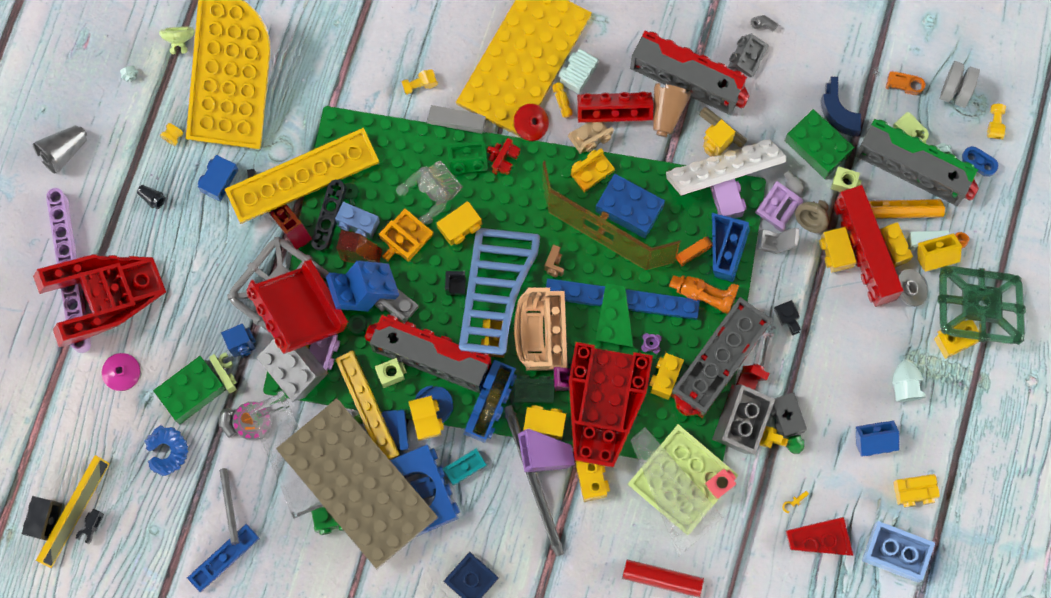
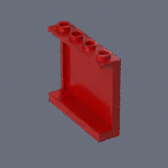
M311 259L304 261L299 269L256 284L254 280H251L246 290L248 298L255 304L258 315L262 316L266 329L271 332L276 346L281 349L283 354L343 332L348 324L341 309L335 308L331 292Z

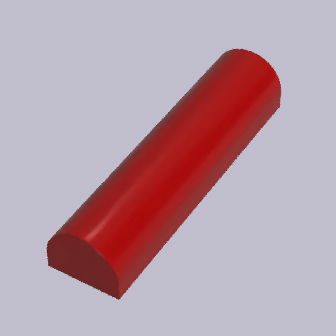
M626 559L622 576L624 580L700 598L704 582L702 577Z

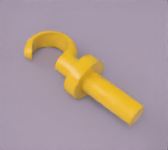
M805 491L797 498L794 496L792 502H784L782 506L783 511L789 513L790 511L785 510V505L791 504L795 506L797 504L799 506L800 501L808 496L809 493Z

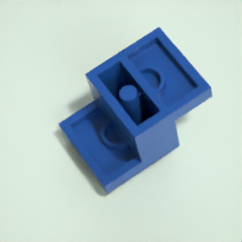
M356 261L346 274L329 273L326 276L336 309L369 311L380 298L396 300L399 296L394 277L387 263Z

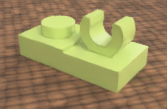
M215 354L211 355L208 358L228 392L236 391L237 389L234 384L237 382L232 373L228 374L224 370V368L228 369L233 366L231 361L226 364L223 363L228 354H221L219 359Z

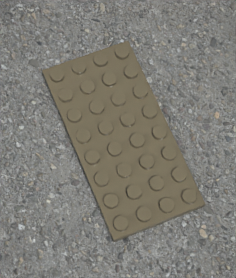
M335 399L276 448L376 570L438 518L338 399Z

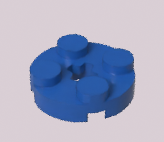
M427 386L421 389L416 395L415 400L432 396V400H437L439 403V411L436 412L437 419L441 418L442 423L445 422L453 411V401L449 392L437 386Z

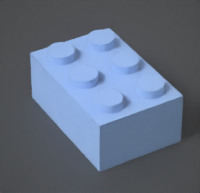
M878 521L874 524L862 561L912 581L920 582L924 578L935 542Z

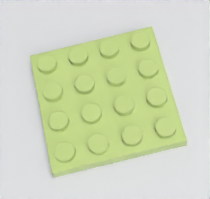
M678 424L627 485L688 536L718 501L704 483L722 469L730 470L736 478L739 475ZM719 477L717 479V486L725 488L727 480L724 477Z

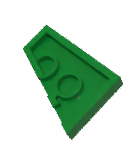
M606 283L596 340L634 347L625 286Z

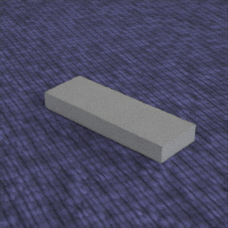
M431 105L427 118L428 124L481 134L486 121V116L477 113Z

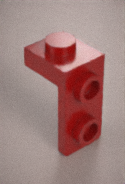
M759 364L743 366L736 385H744L755 390L758 381L767 380L770 373L766 372L764 367Z

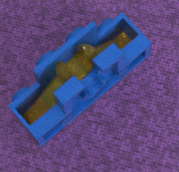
M496 360L493 361L463 434L484 443L487 438L491 439L495 428H492L494 420H499L504 407H501V403L506 404L511 389L508 387L509 385L513 386L516 380L515 368Z

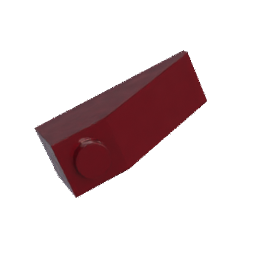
M287 204L269 212L296 250L312 240L303 224Z

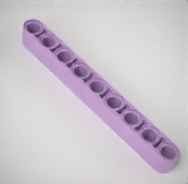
M52 188L47 192L46 199L56 262L58 264L77 259L68 199L60 189ZM56 196H61L59 201L53 202ZM64 213L61 219L56 220L58 214ZM62 231H66V235L64 237H59V234ZM69 249L67 255H62L63 250ZM81 283L75 284V288L71 292H68V287L61 288L65 319L69 320L86 315ZM73 303H78L76 309L70 310ZM87 338L82 346L76 347V343L70 344V346L79 353H85L90 349L91 341L90 338Z

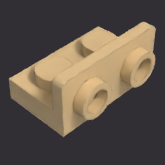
M589 122L570 132L568 138L581 154L585 151H592L600 143H607L612 138L611 135L614 129L612 127L608 129L603 122Z

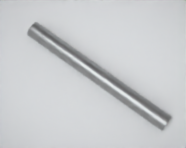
M222 468L219 472L231 544L235 545L239 543L228 471L227 468Z

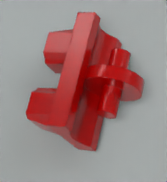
M507 138L501 150L502 145L499 143L495 147L490 146L487 149V152L490 154L488 160L494 161L492 172L495 174L500 172L508 175L512 164L505 161L507 156L516 160L520 154V148L515 146L513 140Z

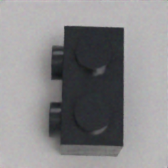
M32 496L21 534L47 541L58 521L63 503Z

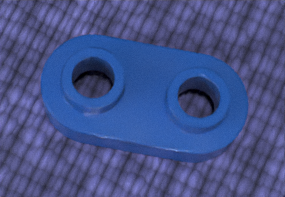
M971 146L964 150L962 161L973 164L974 168L978 169L977 172L981 175L990 177L998 170L997 160L979 148ZM968 156H973L974 160H970ZM984 166H989L990 170H986Z

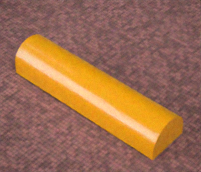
M941 199L869 201L875 219L944 217L945 206Z

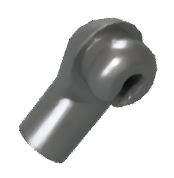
M766 15L754 17L750 22L751 26L755 29L767 27L773 32L778 26V23Z
M231 408L223 409L219 416V426L228 438L236 433L230 425V418L234 415V411Z

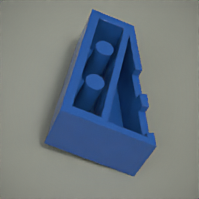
M712 213L714 277L730 282L734 281L750 231L749 222Z

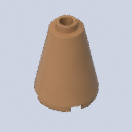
M657 83L654 86L653 130L657 132L656 135L667 137L668 134H672L690 98L691 92L686 93V89L668 84L663 88L660 87V83Z

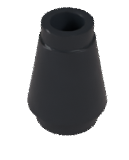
M141 185L137 189V194L151 208L159 209L165 203L166 198L162 192L145 185Z

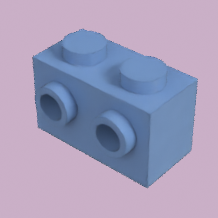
M345 202L342 203L335 218L339 228L346 231L351 230L362 238L367 237L370 239L373 238L380 223L378 216Z

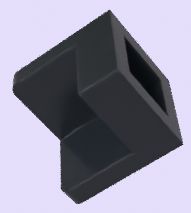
M446 271V295L465 296V271Z

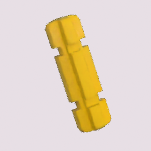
M560 82L553 84V91L556 92L555 97L559 108L562 109V117L568 118L572 116L573 112L569 108L570 103L566 92H564L563 84Z

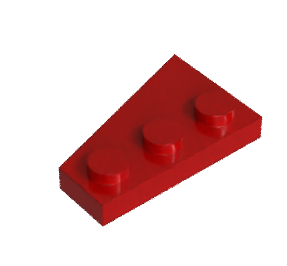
M844 517L785 530L790 550L853 556Z

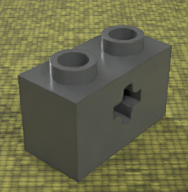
M795 393L774 398L775 401L770 415L775 417L777 434L782 435L783 438H788L804 433L807 427ZM784 412L786 413V415L791 416L788 420L787 418L782 417L784 415Z

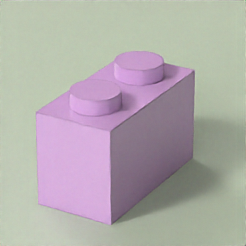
M735 178L710 186L719 215L731 218L743 216L746 204L744 199L740 198L739 192H741L739 182L735 181Z

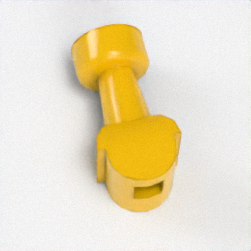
M433 69L420 72L418 74L419 78L411 82L408 79L402 80L401 83L405 94H411L414 88L423 86L431 89L437 86L438 81L435 78Z
M996 103L991 105L990 112L994 116L993 121L988 124L987 138L1003 140L1006 128L1002 124V115L1006 113V106Z

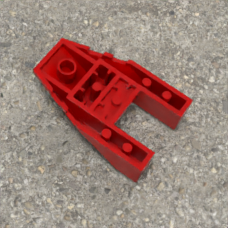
M92 254L39 268L33 276L39 294L81 283L92 313L58 322L55 325L53 333L59 348L80 342L121 325L166 293L153 257H117V255L97 256V254Z

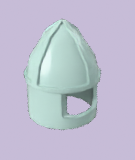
M903 360L893 374L892 385L894 386L896 402L915 401L926 397L925 392H922L919 383L924 381L921 371L907 360Z

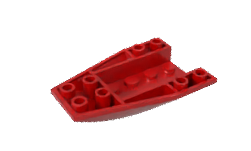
M575 343L569 376L574 461L614 467L646 396L653 355L633 352V355L597 349L595 345Z

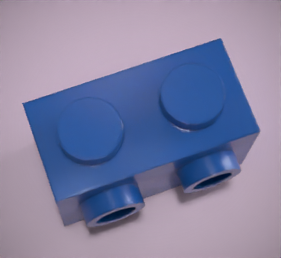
M215 155L214 159L208 162L205 175H202L198 180L200 192L221 202L226 193L225 188L231 185L239 170L237 165Z
M243 323L221 332L225 344L234 358L247 356L255 349L253 343L256 342V339L250 328H245Z
M894 420L855 426L856 446L861 457L900 450L899 430Z

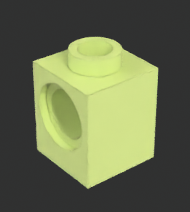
M838 166L831 190L841 192L860 186L862 181L859 180L860 173ZM843 179H849L851 184L846 185Z
M397 358L375 366L383 388L405 380L403 374L406 373L402 362L398 363ZM394 368L397 370V373L394 376H388L386 374L387 371Z

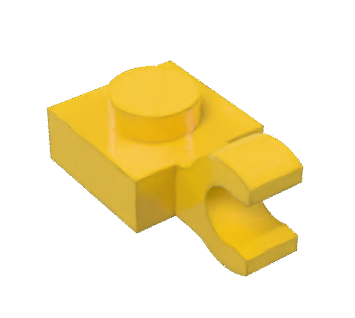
M766 426L759 446L771 448L772 444L775 443L786 447L789 439L776 434L777 429Z

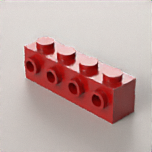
M652 92L577 94L578 123L652 121Z

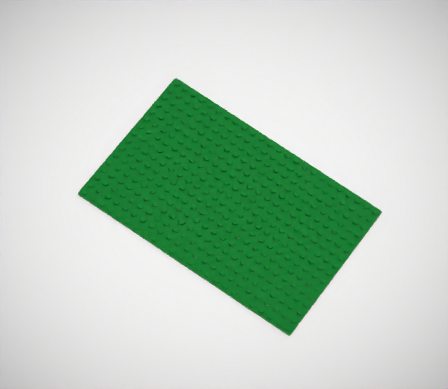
M331 106L323 108L315 149L364 128L379 163L340 181L344 184L353 183L358 187L359 195L355 199V207L378 216L380 223L372 239L362 238L356 235L355 232L343 230L336 225L331 245L327 251L319 252L314 249L312 240L298 250L305 255H310L313 261L329 273L346 274L356 261L389 264L397 289L419 305V308L407 321L416 325L417 329L422 331L423 329H428L434 332L435 336L440 338L441 336H446L452 339L453 343L459 345L476 232L473 234L470 232L464 236L465 239L457 245L454 243L451 246L439 231L437 222L468 201L481 218L482 225H480V228L533 233L540 236L538 255L521 285L514 305L504 358L491 357V364L496 360L515 368L514 374L517 377L514 384L530 396L518 411L513 408L517 414L516 417L521 431L524 430L527 407L532 408V405H536L548 411L560 409L563 411L562 413H566L562 440H556L567 443L574 448L570 391H555L554 370L526 371V367L519 360L516 352L514 339L515 312L520 297L528 288H546L548 278L598 286H606V283L625 286L626 290L687 298L685 295L679 294L677 289L669 287L673 275L678 277L684 275L685 278L690 276L702 279L705 283L720 290H727L730 285L737 284L739 288L733 306L740 297L748 302L761 218L755 212L764 198L766 185L764 178L749 175L735 178V181H738L740 184L741 192H739V195L745 201L746 210H744L742 217L734 219L749 222L750 231L734 281L730 282L714 277L713 246L700 256L684 264V266H681L676 259L679 253L704 237L708 236L713 243L712 213L718 214L710 186L680 195L667 180L666 172L687 165L604 152L605 157L615 168V171L584 192L571 176V169L577 161H584L588 158L587 155L590 152L585 151L580 154L576 147L537 140L527 141L523 138L482 132L481 134L428 124L427 122ZM507 138L512 139L513 144L520 148L518 158L515 160L507 156L505 161L512 164L508 175L500 172L498 174L493 173L492 165L494 161L488 160L490 156L487 152L488 147H495L499 143L502 145L501 150ZM485 141L488 170L452 175L447 146ZM614 174L665 200L664 207L646 238L595 212L596 205ZM338 184L333 190L337 192V190H341V187ZM328 186L304 196L299 220L311 238H313ZM344 199L343 202L349 204V201ZM330 202L327 210L330 212L334 211L337 206L336 203ZM404 209L433 231L434 235L409 262L396 253L389 261L382 257L389 247L380 239L379 233L391 220L394 221ZM325 220L322 223L324 230L329 229L331 226L330 220ZM320 231V233H319V234H322L323 236H324V235L328 236V234H324V233H322L321 231ZM483 236L482 244L522 249H531L532 241L488 236ZM323 237L321 241L317 242L319 246L325 244ZM553 245L560 247V254H562L559 265L555 264V266L564 269L562 277L550 276L544 270ZM480 252L479 260L524 265L528 257ZM293 254L289 266L290 272L296 270L302 262ZM478 268L477 277L516 281L520 272ZM446 271H465V296L446 295ZM476 284L475 293L509 297L512 288ZM701 300L699 302L697 320L629 311L634 346L630 347L596 340L601 313L600 306L565 302L567 368H571L576 342L595 345L597 349L633 355V352L653 355L646 396L619 456L647 461L679 424L723 462L726 445L712 439L731 386L735 385L737 371L703 419L698 415L686 416L677 410L675 399L671 395L669 400L652 394V386H649L652 376H657L659 372L656 366L660 357L664 358L665 354L668 353L684 360L674 385L675 387L727 314ZM473 301L472 310L505 313L507 304ZM375 304L369 311L341 309L347 321L356 314L364 316L367 321V329L370 325L378 323L381 315L386 317L390 315L388 311L378 309ZM527 311L526 313H541V312H540V311ZM471 317L470 327L483 328V320L487 319ZM543 317V339L545 348V323ZM347 324L344 331L337 334L340 345L338 351L333 352L334 364L332 369H328V374L305 398L299 400L329 405L335 399H338L346 409L358 411L335 360L352 350L356 354L381 413L383 411L405 409L406 419L413 420L408 401L415 400L416 395L421 389L427 386H437L446 389L453 401V411L450 417L443 422V426L465 429L480 393L403 364L406 373L403 374L405 380L383 388L375 366L393 359L373 352L370 342L365 339L366 331L359 335L353 334ZM469 334L467 343L481 345V340L485 339V336ZM644 334L661 336L659 353L642 351L641 346L644 342L642 337ZM391 368L387 371L386 374L388 376H394L397 373V370ZM499 368L493 384L505 388L511 373ZM267 371L263 388L264 394L290 399ZM510 394L506 401V404L501 403V407L505 408L507 406L512 405L510 401ZM503 409L499 420H494L492 428H495L493 434L513 437ZM478 419L473 431L486 433L489 424Z

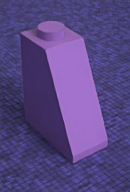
M526 429L518 434L524 472L561 470L575 465L574 452L571 445L531 429Z

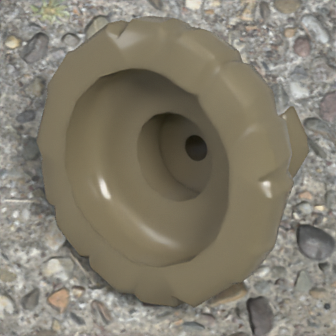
M819 200L818 203L814 201L804 202L795 210L796 220L804 229L813 233H821L828 227L829 218L827 211L829 206L826 201Z

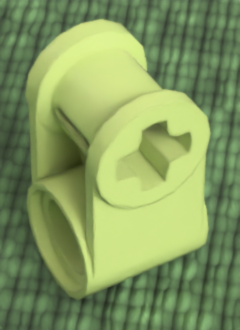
M906 112L893 124V128L902 129L905 134L911 137L921 136L922 138L920 139L926 144L929 135L928 131L911 113Z

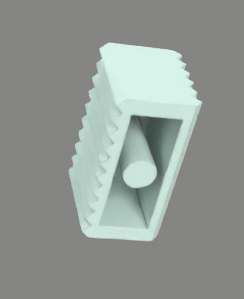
M579 48L576 53L573 52L570 56L568 67H563L559 74V77H561L560 83L571 91L580 94L598 66L599 59Z

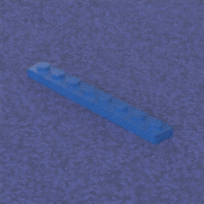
M547 278L546 288H550V291H565V302L602 307L605 286ZM626 290L628 311L693 320L698 318L700 300L695 301L684 297Z

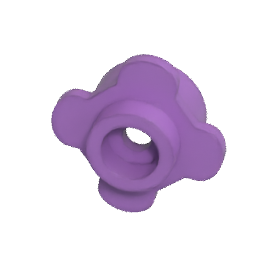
M644 334L642 337L644 340L641 346L642 351L659 353L661 336Z

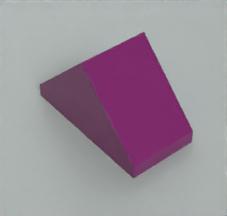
M554 367L555 391H570L569 376L571 368Z

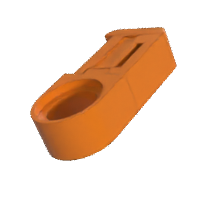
M890 71L888 74L887 90L890 87L904 90L906 94L919 95L925 88V81L921 77ZM911 83H920L921 89L914 90L911 87Z
M708 236L704 237L679 253L676 259L681 266H684V264L709 250L713 243Z

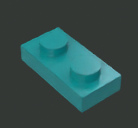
M476 448L444 467L443 470L454 486L487 465Z

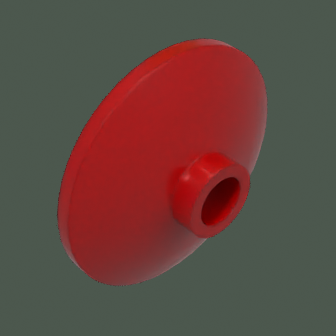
M530 103L521 106L514 115V128L521 138L527 141H536L546 134L549 120L542 107ZM533 118H534L535 121H536V124H535V125L532 124V119H533Z

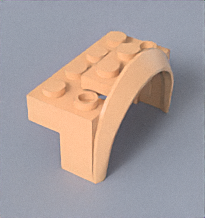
M528 288L517 303L514 319L515 347L518 358L526 367V371L554 370V367L567 368L565 291H550V288ZM527 311H540L541 313H526V312H527ZM543 317L545 323V348L543 339Z

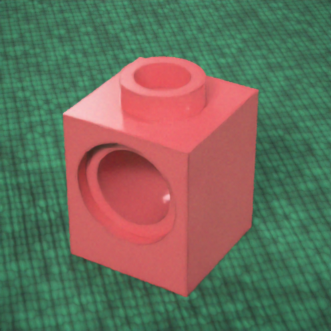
M722 469L704 484L714 497L719 499L736 485L734 481L736 477L730 470ZM719 477H724L727 480L725 488L717 486V479Z

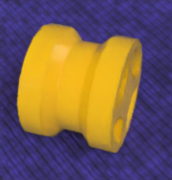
M168 123L165 132H162L160 137L169 144L176 146L178 143L177 139L182 137L184 133L175 125Z

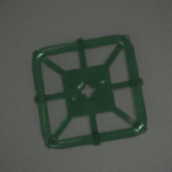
M942 267L939 274V295L937 297L941 332L944 335L947 334L954 337L977 339L979 342L991 341L1020 345L1024 342V314L1026 313L1022 278L1019 275L987 271L984 268ZM957 274L977 277L978 285L967 284ZM947 277L962 290V296L947 295ZM985 278L1008 281L999 288L985 286ZM1015 286L1016 304L1002 302V294ZM983 301V304L987 306H981L979 302ZM947 304L962 305V314L947 323ZM1003 311H1010L1016 314L1017 330L1003 318ZM965 319L979 321V332L953 328ZM986 322L998 324L1010 336L986 333Z

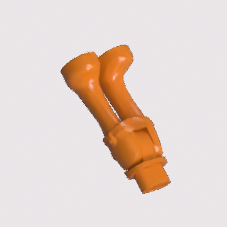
M673 275L669 287L677 289L679 294H683L687 298L695 301H704L723 313L728 314L733 306L739 285L732 284L727 290H720L699 278L690 276L685 278L684 275L682 277Z

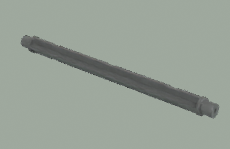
M511 405L504 408L505 418L508 421L522 461L518 434L522 431L516 417L517 414ZM526 472L552 546L551 549L554 550L556 557L563 555V545L560 542L536 472Z

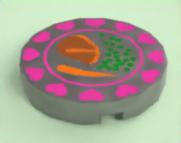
M258 402L241 404L233 415L235 431L241 438L246 440L260 439L269 432L272 425V417L269 410Z

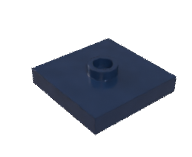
M469 551L443 582L461 598H482L497 582L499 577Z

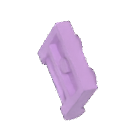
M776 181L755 213L772 224L778 231L783 232L786 228V223L796 208L803 203V199ZM787 199H790L791 204L781 219L775 218Z

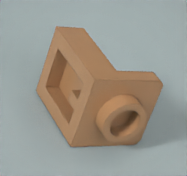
M553 245L544 270L550 276L562 277L564 269L555 266V264L559 265L562 257L560 247Z

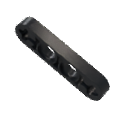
M338 179L332 180L327 187L313 234L312 246L319 252L327 251L331 245L337 225L335 218L346 195V185ZM339 184L341 190H337V192H335L333 188L337 187ZM335 202L337 205L336 209L332 212L328 211V204ZM325 220H330V228L324 230L322 223ZM320 231H321V232L324 233V234H328V236H326V235L323 236L322 234H319V233H320ZM323 237L325 244L319 246L317 242L321 241Z

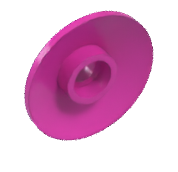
M114 354L105 361L102 367V379L112 390H128L139 380L141 372L139 363L129 354ZM118 368L123 369L122 373L117 374L116 370Z

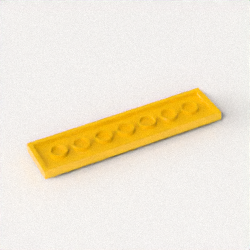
M364 128L227 187L225 191L240 224L322 189L328 186L332 180H342L379 163V160Z

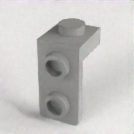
M793 228L781 233L762 229L758 233L757 249L778 254L798 246L800 239L799 228Z

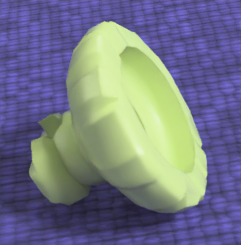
M185 26L170 27L160 30L159 33L161 38L171 43V54H176V46H180L182 54H185L188 51L185 42L194 35V28Z

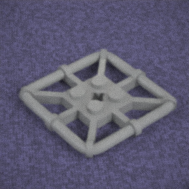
M274 237L256 259L247 265V270L234 284L229 294H227L228 300L237 309L251 318L255 325H260L266 331L268 330L262 316H259L240 301L241 299H248L247 292L238 293L253 273H256L264 280H268L290 272L283 266L281 246L302 261L297 269L302 267L304 261L312 260L310 255H305L300 250H296L292 244L284 239H280V237ZM276 247L278 266L268 276L258 267ZM312 260L319 274L326 279L329 272Z

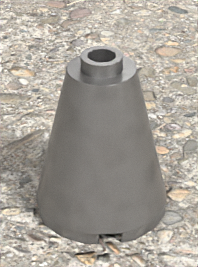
M75 125L36 141L32 144L37 156L42 157L44 160L42 163L46 168L55 174L60 172L87 141V133L81 126Z

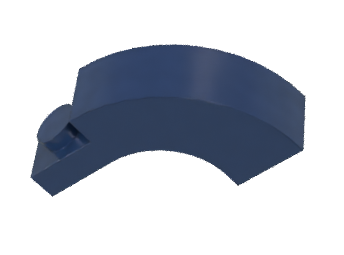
M831 76L829 82L825 84V94L821 98L822 112L829 124L836 130L849 136L858 137L861 131V113L848 111L842 106L838 97V77Z

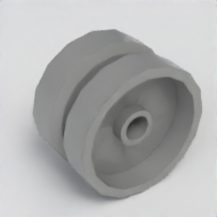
M954 61L946 77L939 99L950 102L955 93H957L955 105L965 108L975 90L980 69L970 66L967 68L964 76H962L964 64Z

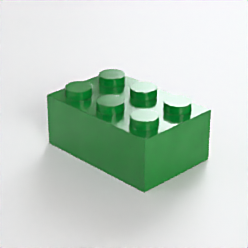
M814 109L787 133L784 140L824 179L846 160L854 149V146Z
M198 356L155 388L153 392L180 425L226 391V388L204 359Z

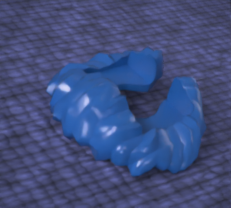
M160 425L144 441L148 451H155L161 444H167L171 449L170 455L165 459L153 457L148 460L149 468L161 476H166L174 473L175 470H179L187 459V441L180 435L181 432L173 427L167 428Z

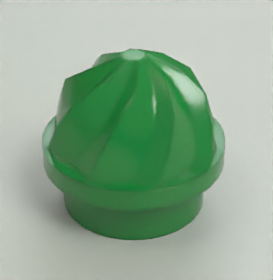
M801 435L788 437L787 439L789 440L786 448L793 454L802 452L805 441L801 438Z

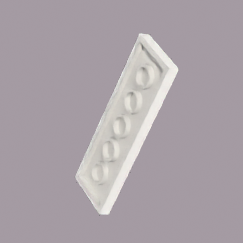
M770 139L762 140L759 143L746 145L738 150L727 151L719 156H712L700 162H692L690 165L674 168L666 172V177L680 195H684L786 162V155Z

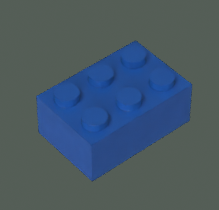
M614 174L599 199L595 212L646 238L662 211L665 200Z

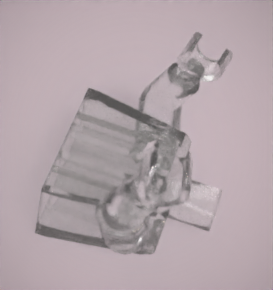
M438 161L430 167L424 166L417 170L406 180L405 184L402 183L396 188V192L400 196H405L408 188L418 183L419 190L425 192L431 200L436 201V204L427 214L419 217L423 224H430L433 222L432 217H436L446 207L448 200H452L463 187L441 161Z

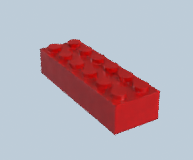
M860 185L841 191L835 201L834 210L837 215H840L842 220L840 222L841 228L846 227L852 250L855 254L856 266L860 267L862 272L861 280L864 285H867L869 290L867 292L868 298L871 303H874L875 307L896 301L904 290L864 188Z

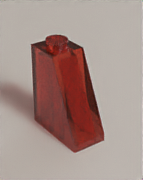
M341 230L337 251L342 261L351 263L356 261L380 263L383 251L380 247L359 233Z

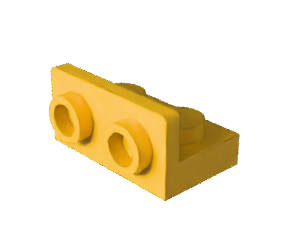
M602 148L598 151L596 149L591 151L587 155L588 158L584 161L579 160L572 166L571 176L584 192L615 171V168L605 157Z

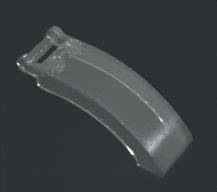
M282 390L277 392L278 395L254 405L252 403L247 405V409L278 479L293 519L323 505L276 450L279 445L300 429ZM279 402L283 405L259 417L257 416V411Z

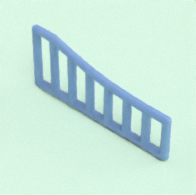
M480 228L476 231L459 349L461 351L504 355L506 353L514 305L521 285L538 255L540 236L538 234ZM483 236L527 240L532 241L531 249L484 245L482 244ZM480 252L528 257L524 265L479 260ZM478 268L520 272L516 281L477 277ZM476 284L512 288L509 297L475 293ZM473 301L507 304L505 313L472 310ZM471 317L503 321L502 328L499 330L470 327ZM468 335L500 337L499 347L467 343Z

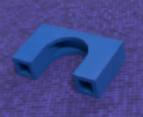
M429 445L422 446L390 460L404 478L415 474H425L431 477L435 483L436 495L429 507L438 518L416 537L458 520V514L460 513L457 503H453L450 496L453 493L449 484H444V470L442 466L438 467L436 462L438 455L435 449H431Z

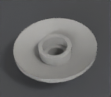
M912 269L902 271L898 275L904 290L900 297L910 306L922 305L927 298V286L923 277Z

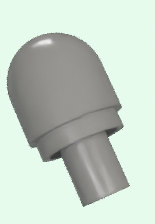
M790 170L784 173L787 179L786 187L796 195H801L804 191V186L797 176L794 177Z

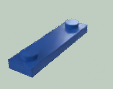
M245 524L237 531L238 544L232 545L231 540L228 539L187 577L200 593L260 539L248 524Z

